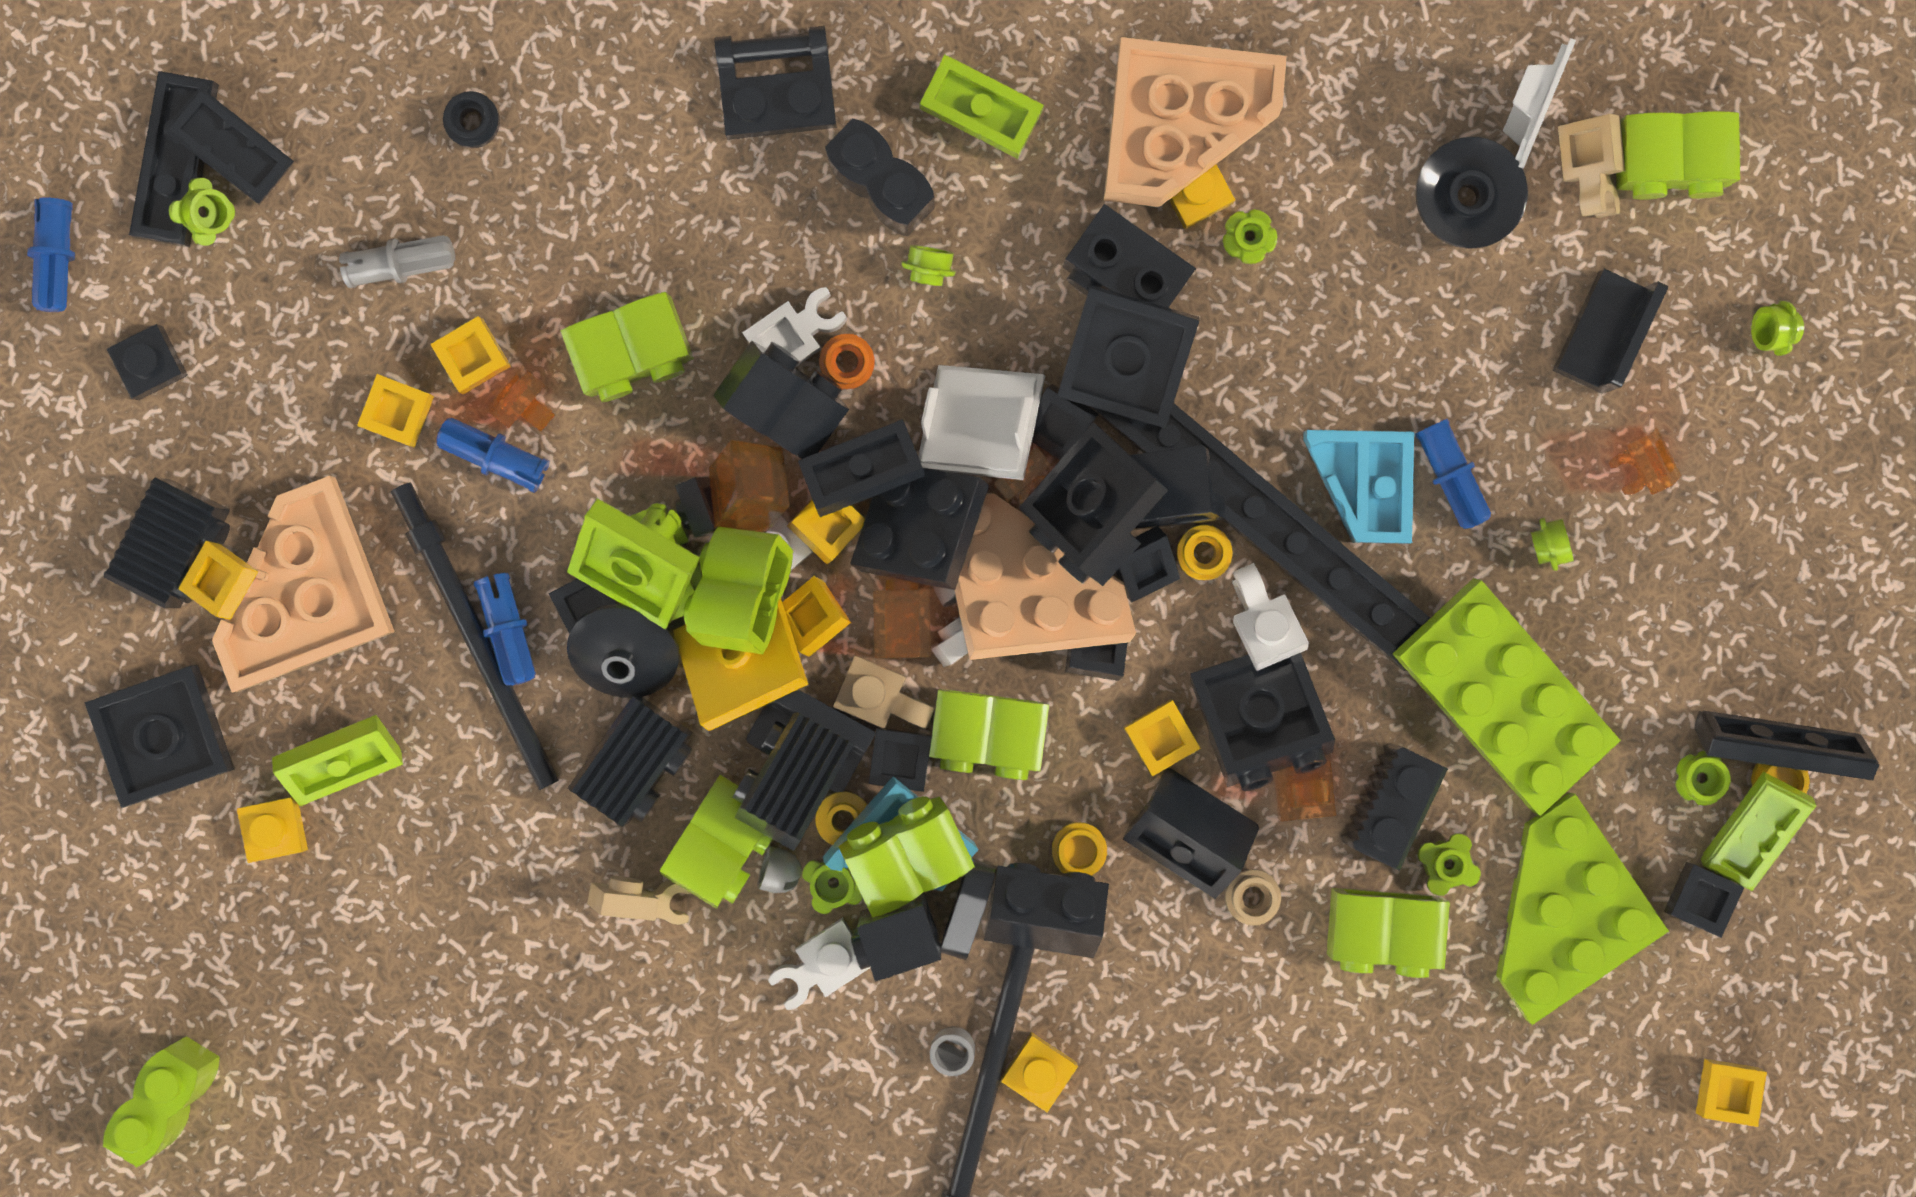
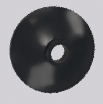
M1481 137L1458 138L1442 145L1432 153L1420 170L1415 192L1420 217L1431 233L1443 242L1463 249L1487 247L1509 235L1520 222L1528 200L1526 176L1523 169L1518 167L1519 162L1515 159L1516 157L1501 144ZM1467 187L1474 191L1476 201L1473 206H1465L1459 201L1458 191L1460 188Z
M622 604L600 606L583 614L573 625L567 641L568 659L576 674L592 688L615 697L631 698L634 695L644 697L661 690L672 680L679 663V646L669 627L666 629L662 628L640 612Z

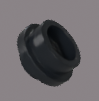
M467 91L454 96L447 103L443 113V125L448 136L458 145L465 148H480L490 143L498 133L500 115L495 104L487 96L479 92ZM470 112H478L482 117L480 126L474 130H467L463 125L464 117Z

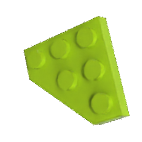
M1568 793L1555 802L1541 816L1536 815L1524 825L1521 840L1523 848L1517 878H1514L1506 920L1508 928L1503 955L1500 954L1496 977L1523 1017L1531 1025L1669 932L1574 793Z

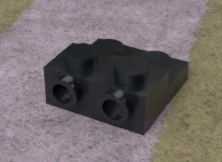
M1093 422L1019 508L1034 523L1029 533L1050 552L1055 553L1059 548L1064 553L1058 562L1068 573L1082 584L1091 577L1104 586L1141 544L1131 534V531L1168 490Z
M1301 653L1256 671L1248 654L1190 673V682L1208 727L1209 740L1227 787L1240 783L1242 791H1252L1271 783L1274 780L1273 772L1293 766L1296 774H1302L1316 770L1327 763L1325 755L1333 753L1335 737Z

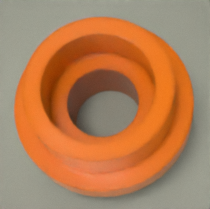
M840 334L831 338L822 348L819 357L821 373L846 390L855 389L863 385L872 375L875 365L874 353L870 345L863 338L854 334ZM844 351L853 353L857 358L855 370L849 373L842 372L836 365L838 354Z

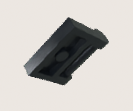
M825 25L808 27L809 33L739 41H733L732 36L714 38L727 140L837 128ZM812 55L813 70L737 79L736 64Z

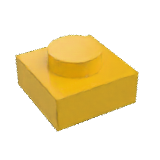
M1217 164L1169 199L1184 229L1223 210L1236 201Z
M479 316L430 344L456 389L463 395L511 367L484 319Z
M377 374L357 426L415 448L434 396Z
M811 498L786 526L822 561L828 564L862 529L865 518L852 506L820 517Z
M206 540L178 589L215 617L231 620L258 571L221 544Z
M816 576L809 579L782 602L797 650L808 657L851 623L826 583Z
M1171 699L1123 726L1151 776L1160 773L1201 749L1177 706Z
M293 797L237 808L247 863L308 850L300 807Z
M1031 1032L1001 1076V1082L1045 1112H1048L1078 1068V1064Z
M1704 1059L1696 1114L1705 1119L1758 1127L1767 1072L1759 1067Z

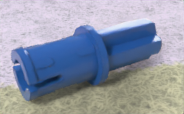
M42 197L34 199L35 229L33 247H29L27 251V256L33 258L32 304L40 311L63 312L67 307L68 263L75 260V252L70 250V224L73 203L64 199Z
M447 418L436 438L439 448L480 466L481 474L487 476L492 472L529 489L532 493H535L540 487L545 476L542 472L543 470L547 471L550 463L545 458H539L505 442L506 436L501 433L493 437L454 418Z
M1447 418L1415 433V436L1419 439L1437 477L1432 480L1433 484L1441 485L1460 527L1470 529L1487 521L1491 517V512L1470 470L1475 467L1474 462L1467 463Z
M509 573L494 575L499 598H494L488 576L474 582V587L477 589L488 628L483 631L485 638H491L502 681L506 686L529 682L535 678L536 672L523 628L528 626L527 620L520 619L510 584Z

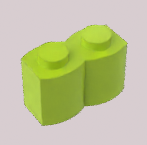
M1738 112L1640 113L1626 115L1620 120L1625 171L1616 173V190H1633V199L1649 200L1663 198L1668 195L1667 189H1688L1689 198H1713L1722 196L1724 194L1723 188H1727L1740 180Z
M667 292L639 299L614 311L588 318L560 330L583 394L589 397L599 395L601 402L612 401L632 393L633 389L630 383L648 376L652 377L653 383L675 378L685 372L683 364L694 359L672 297Z
M717 527L710 542L706 543L701 551L700 569L702 579L697 585L694 594H691L685 603L684 621L686 631L703 646L763 654L770 642L775 627L778 601L782 597L789 579L793 560L792 548L779 534Z
M938 689L929 757L941 759L940 769L972 773L974 763L996 766L995 776L1028 780L1029 771L1041 772L1049 703Z
M719 775L659 871L662 876L716 909L723 898L732 904L734 903L750 877V874L742 870L745 862L753 850L763 856L773 840L735 818L742 804L733 799L738 785L722 775Z
M927 796L914 798L902 805L898 810L899 815L889 822L878 824L872 821L861 824L851 830L847 835V840L838 846L872 918L894 911L911 902L923 892L944 886L975 867L949 809L940 796L932 799Z
M1331 888L1327 955L1334 961H1340V970L1347 972L1373 973L1374 965L1396 966L1395 973L1398 975L1427 978L1429 977L1430 969H1445L1450 902L1441 896Z
M187 1036L153 1055L138 1074L134 1085L133 1098L121 1105L108 1122L103 1137V1147L132 1165L139 1167L171 1145L185 1128L189 1118L190 1104L199 1099L213 1083L219 1068L220 1056Z

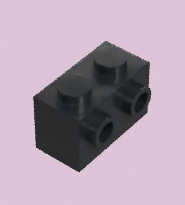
M1106 204L1101 207L1063 264V268L1070 272L1067 281L1086 296L1090 285L1168 308L1196 270L1194 266Z
M1012 863L1007 867L997 866L990 892L984 941L1094 958L1103 938L1109 883L1097 882L1093 876L1082 872H1067L1062 876L1041 873L1038 867L1027 863Z

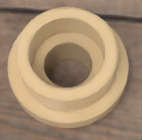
M1248 869L1241 871L1226 887L1225 903L1231 915L1239 922L1253 926L1261 925L1271 920L1278 912L1281 904V891L1277 882L1269 874L1257 869ZM1250 887H1258L1262 892L1260 903L1252 907L1245 905L1243 902L1245 890Z

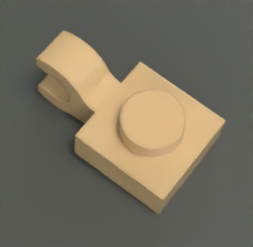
M1606 114L1558 126L1563 181L1579 182V203L1582 216L1595 215L1596 218L1619 214V196L1610 179V174L1625 171L1620 116Z
M854 656L833 706L882 728H886L891 714H894L926 729L936 709L935 706L901 693L907 678L906 676L859 656Z
M610 876L609 884L591 882L587 904L599 915L651 921L660 918L677 925L685 924L689 920V915L685 912L670 909V900L677 893H692L671 880L664 881L654 891L642 888V880L625 876Z

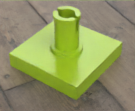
M597 498L585 515L567 573L622 605L640 612L650 621L666 629L677 613L700 559L697 555L670 540L681 527L680 517L671 509L661 525H659L661 521L659 517L666 506L655 503L651 504L642 521L638 522Z

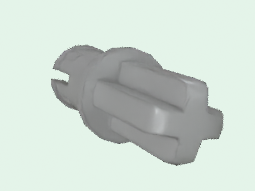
M444 235L400 243L397 239L393 238L387 241L386 246L355 252H342L339 257L341 264H348L346 267H340L342 278L348 288L394 279L399 284L405 283L407 277L411 275L449 269L454 266V261L456 260L451 239Z

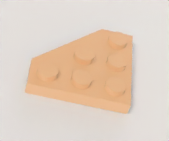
M1121 37L1118 48L1104 201L1160 207L1278 118L1283 107L1287 56Z
M327 476L277 495L268 514V517H270L268 525L258 547H253L247 564L256 569L258 573L231 620H221L212 639L232 693L240 692L395 632L336 477Z
M994 493L986 494L961 574L954 590L969 660L1131 642L1136 634L1124 583L1115 576H1112L1104 586L1091 577L1082 584L1059 564L1058 561L1064 555L1059 548L1055 553H1052L1029 533L1034 523L1025 514Z

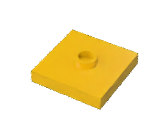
M781 598L778 601L777 617L772 637L763 654L703 646L686 631V624L673 630L678 642L679 653L700 725L708 731L808 685Z

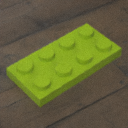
M1473 578L1393 653L1394 657L1524 804L1539 816L1544 814L1621 741L1480 579Z

